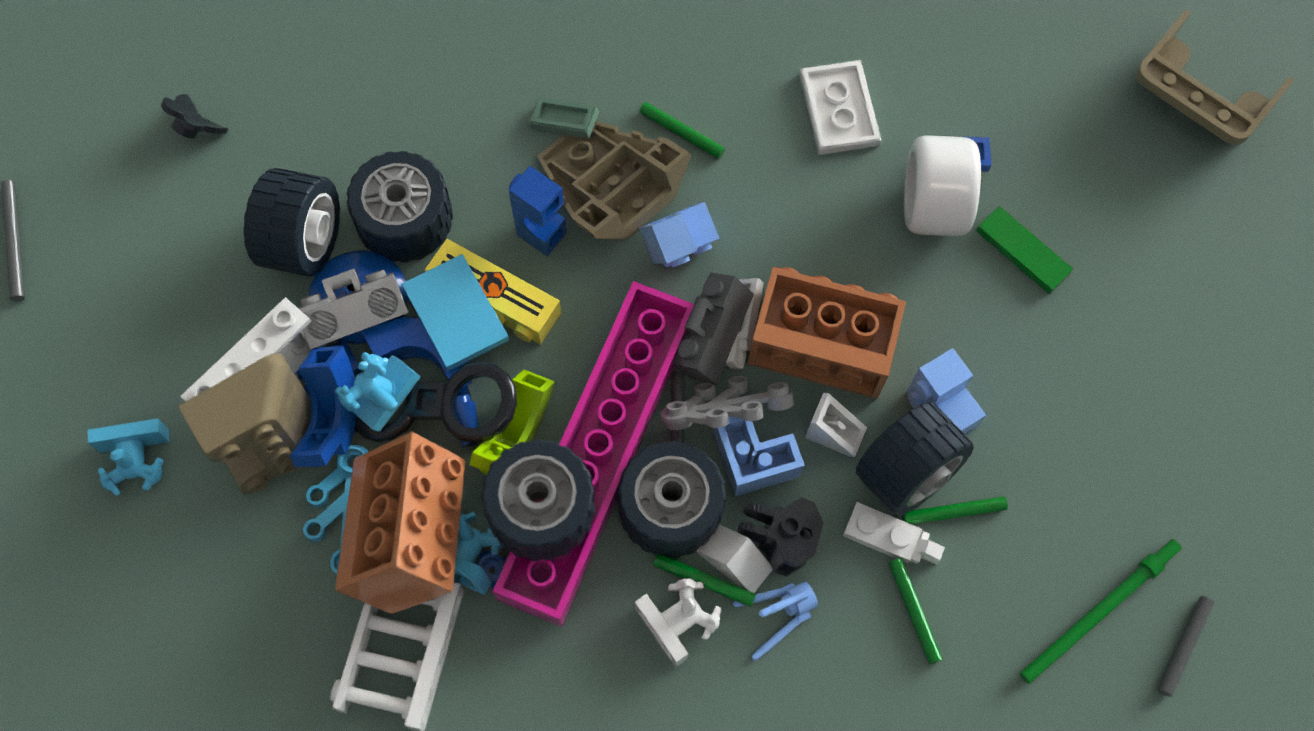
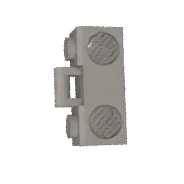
M351 269L322 280L327 297L321 298L320 294L317 293L301 299L300 303L302 306L297 307L311 320L303 329L309 348L313 349L407 314L408 309L394 273L386 275L384 269L366 275L367 282L361 284L355 269ZM353 284L355 291L336 297L334 290Z

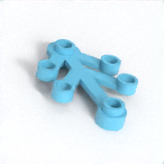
M350 445L346 454L338 455L337 468L318 485H313L307 490L306 499L310 505L315 508H322L329 501V493L346 480L345 492L318 517L310 519L304 524L303 533L308 540L312 542L323 540L327 533L326 528L343 514L342 545L353 468L349 467L352 459L369 452L365 447ZM318 491L323 492V498L320 501H312L314 493ZM314 525H319L321 527L320 532L315 536L309 535L310 528ZM341 547L332 555L330 560L331 569L336 575Z

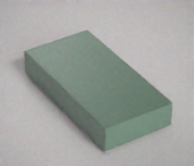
M539 97L529 125L533 130L590 138L599 110L594 105Z

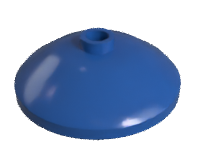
M371 251L347 252L328 261L323 266V269L315 275L308 295L311 296L319 293L321 298L327 297L322 280L348 270L355 269L362 284L367 282L366 275L384 269L386 275L394 273L406 306H408L409 301L402 286V283L406 282L399 267L390 259L385 258V256ZM353 284L334 290L336 297L353 292L349 290ZM362 330L337 339L340 342L345 340L348 344L367 343Z

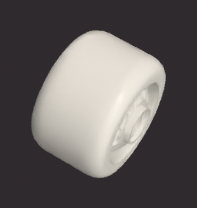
M927 135L920 136L912 142L907 159L904 183V217L906 227L910 232L918 235L963 236L972 229L978 210L981 186L980 153L977 144L973 140L965 137Z

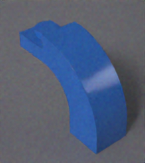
M394 318L362 330L373 354L388 360L392 355L402 361L410 358L429 360L443 371L447 380L450 379L453 373L469 363L466 362L448 371L419 318ZM472 380L464 384L457 396L469 394L471 397L468 385L473 383Z
M343 346L313 348L299 367V371L310 394L311 418L306 433L290 455L295 467L326 466L332 455L346 454L351 444L357 415L352 411H348L341 404L335 392L338 387L342 388L344 385L350 389L354 386L355 381L351 363Z

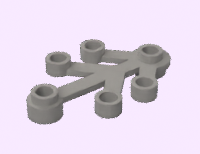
M734 376L727 380L728 389L717 397L714 384L706 382L696 384L694 386V396L685 402L674 401L667 404L666 408L661 411L660 416L661 420L665 422L666 428L670 430L686 429L693 423L708 425L711 428H721L729 424L728 416L742 418L745 421L762 419V403H766V407L774 411L789 409L794 405L793 392L787 383L774 382L768 385L766 392L737 397L749 391L748 378L745 376Z

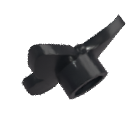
M186 94L177 96L175 101L164 97L161 103L162 110L175 117L171 125L172 129L184 137L194 139L198 132L203 131L226 134L229 129L213 123L198 114L193 102Z

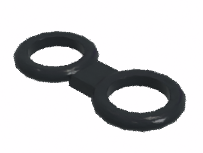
M486 362L467 364L453 373L446 384L417 382L406 396L402 413L395 421L384 426L380 432L371 429L358 416L355 431L365 439L382 442L395 439L408 431L416 419L442 420L447 431L458 440L469 443L490 441L501 434L513 419L517 406L516 387L510 375L498 365ZM474 378H492L501 390L502 401L499 412L492 421L483 427H465L459 422L455 413V401L458 392L464 384Z

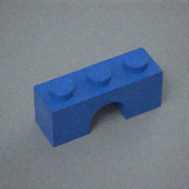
M529 166L523 174H517L509 185V196L516 235L548 256L567 234L566 219L557 213L564 204L563 189L548 177Z

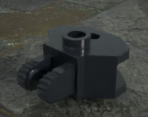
M801 497L784 508L777 505L774 510L756 503L747 502L745 504L744 515L765 523V527L749 522H741L737 532L748 537L750 540L760 543L759 549L765 551L773 572L787 577L803 567L807 560L815 555L823 527V520L815 502Z

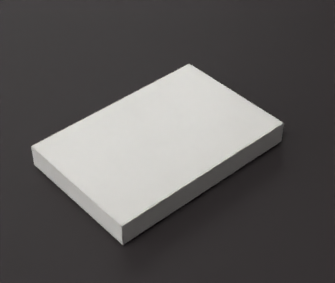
M861 60L800 69L799 76L818 155L880 146L881 137Z

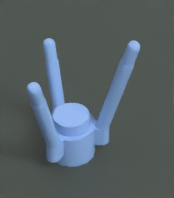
M806 581L796 586L791 583L779 589L756 594L754 603L782 596L781 601L760 610L759 615L761 617L785 609L789 616L796 615V617L752 654L751 658L753 661L758 660L800 623L811 618L809 611L818 607V601L814 591ZM734 601V602H733V605H734L735 607H739V606H743V605H744V604L739 603V602H737V601Z

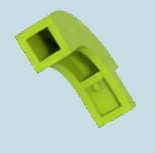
M525 369L513 378L512 381L517 393V406L513 419L501 434L490 441L483 442L472 452L469 465L480 469L483 474L487 475L490 465L500 457L503 451L514 447L515 444L520 442L532 441L544 417L555 381Z

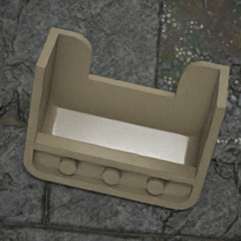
M1186 9L1141 62L1136 72L1137 80L1150 92L1226 143L1232 145L1242 144L1251 136L1293 83L1294 79L1288 77L1271 100L1258 92L1250 91L1242 94L1236 103L1232 104L1182 70L1189 61L1191 53L1188 46L1177 39L1176 36L1191 14Z
M275 353L265 356L178 406L205 455L211 461L226 463L236 480L238 488L244 495L249 492H259L269 484L271 479L280 474H289L298 468L294 466L290 455L308 429L311 418V399L282 354Z

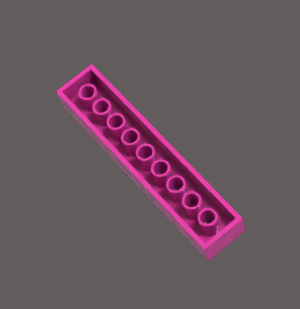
M635 281L632 282L559 445L573 450V453L583 460L586 469L590 472L595 499L594 518H592L590 531L586 533L578 547H574L570 553L558 556L553 560L531 561L528 558L515 556L513 552H510L493 589L496 600L560 627L563 626L618 499V487L621 483L622 472L628 466L631 458L637 455L674 369L672 364L678 352V346L686 333L684 327L694 306L693 303ZM536 499L534 502L539 503L545 499Z

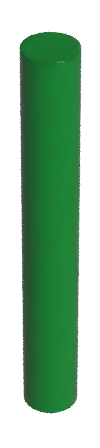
M647 102L642 104L639 111L641 114L716 158L720 159L723 155L725 147Z
M1005 496L912 510L902 515V519L904 522L913 525L1004 511L1008 509V503Z
M657 554L653 562V566L683 579H693L695 582H702L704 588L746 606L752 607L756 598V594L665 555Z
M902 558L889 562L929 664L943 660Z

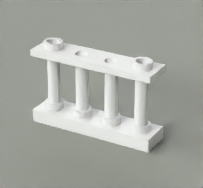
M285 297L180 397L186 402L261 358L275 353L283 355L298 378L296 372L312 350L309 348L303 333V329L311 322L310 318ZM323 344V345L318 346V347H315V348H321V347H326V346Z
M454 582L453 592L421 603L432 606L433 610L437 611L434 624H429L427 627L376 616L378 608L364 603L341 680L337 679L332 688L330 698L334 702L332 708L340 713L347 714L350 702L395 712L402 714V718L406 719L405 726L410 730L425 731L464 594L461 584ZM372 630L423 642V646L427 647L423 661L418 660L417 663L366 651ZM361 666L411 677L412 681L416 682L413 697L408 696L406 699L356 688L355 685Z

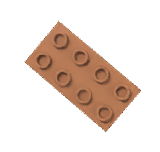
M772 267L747 365L878 399L889 376L906 301L899 300L895 295L889 293L876 294L865 291L864 288L858 285L848 284L845 286L834 283L824 276L811 277L799 274L793 268Z
M410 432L354 458L335 591L390 614L453 592L465 459L414 432Z

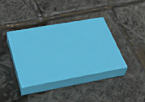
M463 254L402 283L404 291L448 371L509 341L508 334Z

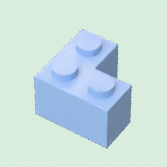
M705 202L694 204L639 227L653 264H664V267H676L690 261L689 254L694 253V255L705 252L712 248L710 242L720 239Z
M954 348L920 367L906 391L909 403L913 408L927 402L935 403L964 434L978 427L986 416L966 388L973 374Z
M728 417V425L714 428L713 435L734 497L800 478L805 465L793 433L760 443L753 422L736 417Z

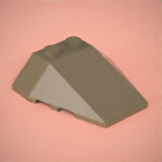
M596 121L590 138L563 134L541 152L537 158L548 178L562 187L564 206L577 226L595 239H629L639 230V227L644 226L675 199L691 156L688 151L667 138L658 137L657 140L643 137L642 132L633 130L630 134L618 131L617 126Z

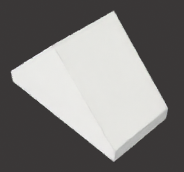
M823 393L805 438L846 456L855 457L867 427L829 393Z
M719 525L715 534H712L709 538V541L697 550L699 555L736 585L753 593L756 592L773 571L770 563L748 537L722 525Z

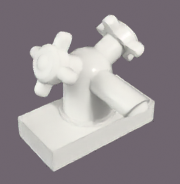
M693 579L678 580L676 584L668 586V591H679L680 601L662 613L658 611L647 594L635 601V610L675 668L688 658V652L679 641L678 636L694 624H698L706 628L702 638L707 640L720 624L719 615L721 608L716 605L712 615L701 610L700 605L694 598L693 590L703 589L704 584L702 582H695Z

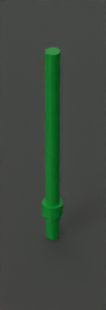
M1171 539L1155 554H1148L1139 562V568L1025 667L1019 673L1020 677L1027 684L1033 682L1149 578L1155 579L1165 570L1164 565L1182 550L1181 545L1176 540Z

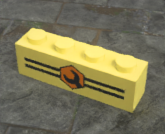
M446 239L426 267L425 272L463 254L501 324L513 329L514 334L525 342H531L532 340L541 345L562 314L560 300L453 241Z

